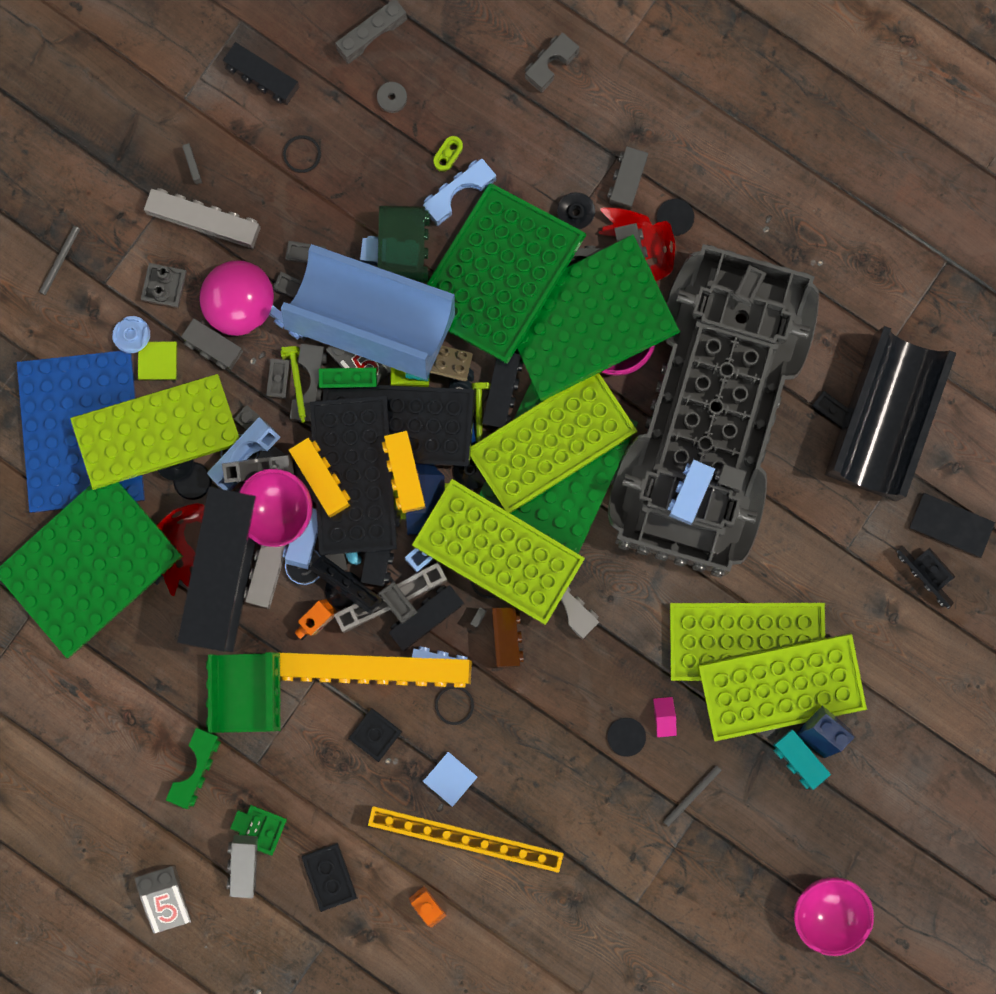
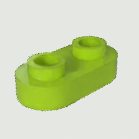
M450 136L445 140L434 157V166L438 171L445 172L453 166L463 150V143L460 138ZM456 145L457 148L455 150L450 149V146ZM445 160L447 163L445 165H441L440 161Z

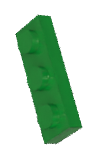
M377 367L319 368V388L377 387Z

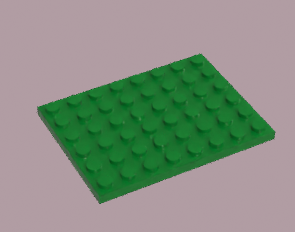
M489 183L427 283L429 286L455 295V317L448 332L508 364L585 239L586 233Z
M631 235L567 267L517 349L538 396L543 401L680 333L635 236Z
M532 381L514 419L543 402L540 400ZM630 419L631 422L633 423V425H634L635 428H636L637 425H638V422H637V421H634V420H632V419ZM632 437L510 514L579 554ZM485 482L479 495L504 510L488 483Z
M120 482L94 490L90 485L0 566V580L62 654L69 659L182 558L183 555Z

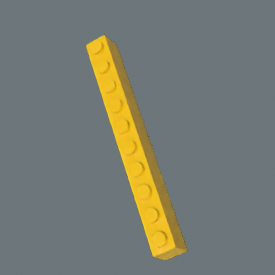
M280 653L281 681H293V678H300L302 682H312V678H319V682L331 683V679H339L338 683H350V680H358V684H369V680L377 681V684L388 685L389 681H396V685H408V682H415V686H427V683H435V687H446V683H452L454 687L466 688V684H471V660Z
M376 806L372 807L368 826L558 873L564 854Z

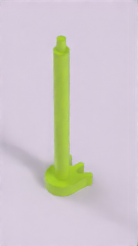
M297 346L281 347L282 360H291L299 418H301V423H304L306 414L297 362L300 348Z
M489 382L471 383L472 389L476 390V443L482 440V390H490L491 383Z

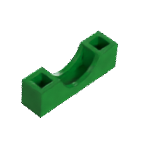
M199 728L195 729L189 747L196 755V769L187 780L173 782L165 801L185 809L195 806L198 796H196L198 788L202 789L206 780L203 776L206 770L209 771L212 766L213 760L211 757L213 752L217 753L220 747L219 736Z

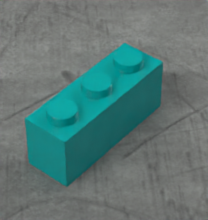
M790 730L773 744L776 748L773 750L780 759L784 758L788 762L787 768L793 774L797 773L801 779L799 781L806 789L814 790L831 775L794 730Z

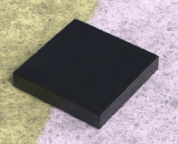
M371 708L348 739L377 762H380L403 731Z

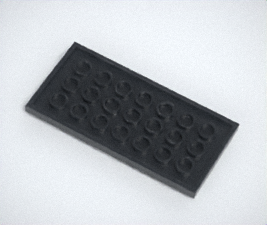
M390 385L323 388V401L387 396L390 435L403 431L408 432L415 464L470 467L475 401L474 389Z
M387 396L310 402L312 442L316 441L321 449L318 452L321 458L325 457L331 467L328 470L330 473H335L341 483L338 486L341 491L345 489L350 497L348 501L350 506L330 518L316 496L319 555L397 550L394 491L391 483L393 477L392 472L388 470L386 462L390 460L389 454L384 453L382 442H385L384 436L390 435Z

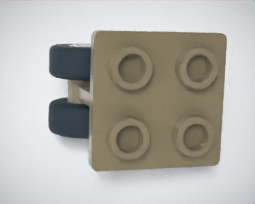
M441 346L430 373L454 378L451 380L449 388L472 389L469 381H474V372L470 369L473 354Z

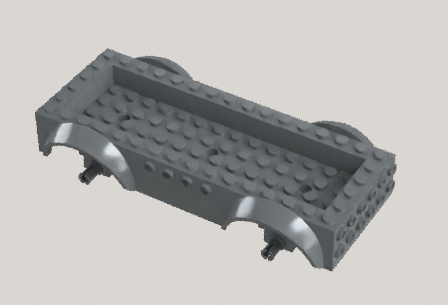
M705 244L702 245L701 251L692 253L685 260L673 281L666 300L680 333L664 340L672 349L668 363H663L661 374H664L662 381H658L655 392H659L657 400L653 399L650 410H653V414L646 421L645 428L648 429L647 434L639 435L626 450L616 472L610 492L608 518L611 526L618 531L615 541L616 544H619L618 548L624 550L633 548L637 550L636 553L648 556L650 553L656 555L655 558L658 560L666 561L670 559L674 561L673 564L685 567L687 564L693 566L692 569L695 571H711V575L720 578L730 572L732 565L741 564L746 560L756 539L765 506L767 474L760 465L765 458V448L771 437L770 431L775 423V413L781 402L783 385L785 380L795 379L801 373L814 337L819 309V290L813 284L815 276ZM749 265L767 273L751 307L733 299ZM736 315H745L746 322L744 324L738 323L735 320ZM711 405H718L720 411H712ZM693 460H696L714 468L715 471L693 523L689 525L669 516L671 511L668 510L671 500H676L679 494L675 491L679 482H684L686 475L683 472L687 463L691 464ZM725 464L746 472L739 493L716 486L718 480H715L718 468L722 469Z

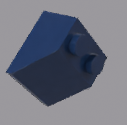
M821 706L796 733L824 758L841 752L855 738L851 729L824 706Z

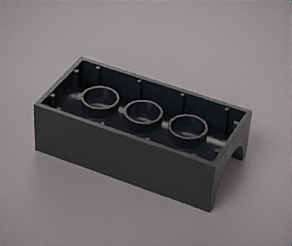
M883 326L874 333L825 475L896 502L907 497L956 352L950 350L935 351L913 345L895 336L891 332L892 328Z
M209 487L177 643L222 652H234L245 599L244 593L248 585L256 542L248 536L257 496Z

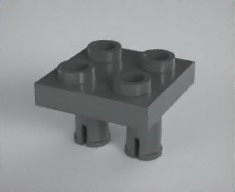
M149 263L141 300L179 308L187 271Z

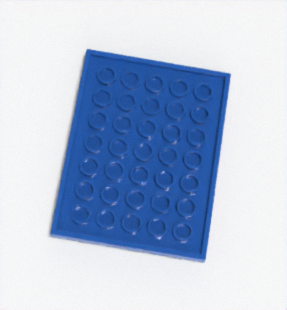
M115 351L17 362L30 513L63 510L91 485L70 418L136 399L132 353ZM143 475L120 481L136 502L145 501Z

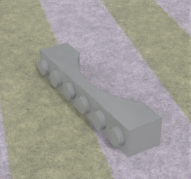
M436 563L397 584V586L410 601L446 583L447 579L439 563ZM383 600L382 604L371 615L355 604L334 614L342 632L346 633L391 609Z
M568 587L561 601L565 607L569 627L583 640L599 623L597 620L599 617L593 610L590 609L588 611L584 608L583 605L585 603L578 596L574 598L569 593L571 589Z

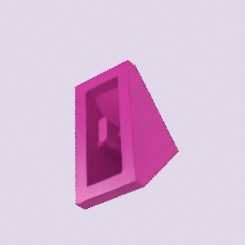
M673 697L653 699L657 737L677 736Z

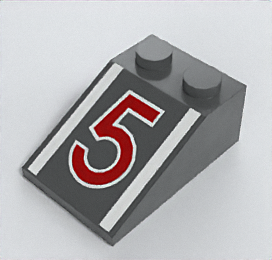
M329 346L326 349L328 355L340 368L377 367V385L390 374L389 366L333 346Z
M176 865L135 878L140 899L154 934L192 922Z

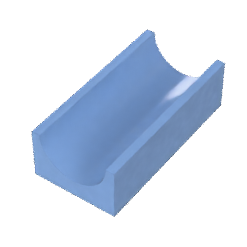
M311 244L308 250V263L301 286L290 304L283 303L281 313L284 329L427 380L455 317V295Z

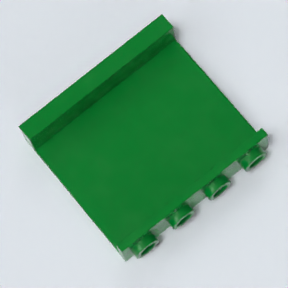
M280 653L208 655L206 661V668L208 670V679L206 680V688L208 689V698L206 700L208 718L206 726L208 733L281 731Z

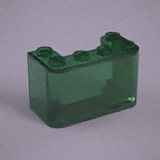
M379 206L378 268L423 284L428 282L429 274L428 266L424 265L425 259H428V248H425V240H429V229H426V226H430L429 210H426L425 206Z

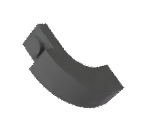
M292 455L247 459L222 464L224 483L245 481L252 475L267 469H281L294 474Z

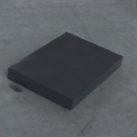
M339 843L301 856L320 912L358 899Z

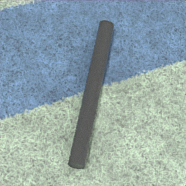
M73 226L39 293L46 296L80 231L79 227Z
M716 765L663 822L669 827L722 770Z

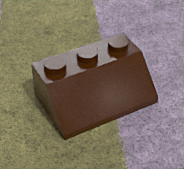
M492 608L497 669L520 667V662H524L523 650L519 651L518 643H522L521 631H517V624H520V612H516L515 608Z

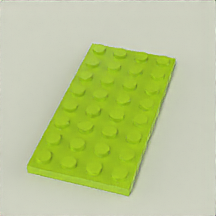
M600 373L549 397L471 447V459L504 510L512 513L632 437L638 431Z
M218 374L70 418L93 490L231 448L239 439Z
M453 479L449 482L412 544L416 549L544 625L547 624L585 559Z
M670 603L671 681H701L698 666L701 664L825 639V603Z
M851 633L698 665L714 741L805 723L821 706H824L834 716L867 710Z

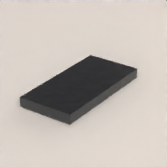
M923 493L909 529L982 558L996 522Z

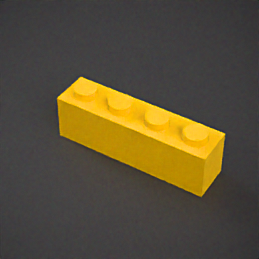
M403 431L384 436L385 442H382L384 453L389 454L390 460L386 462L389 472L393 471L394 479H391L393 491L397 490L399 498H395L398 510L402 509L404 514L426 508L408 432Z
M307 438L289 449V452L326 513L331 518L350 506L348 502L350 497L345 489L341 491L338 484L341 482L336 474H331L328 470L331 466L325 457L321 458L318 452L321 449L316 441L311 442Z

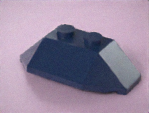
M416 464L426 508L406 513L407 535L419 534L445 491V475L434 465Z

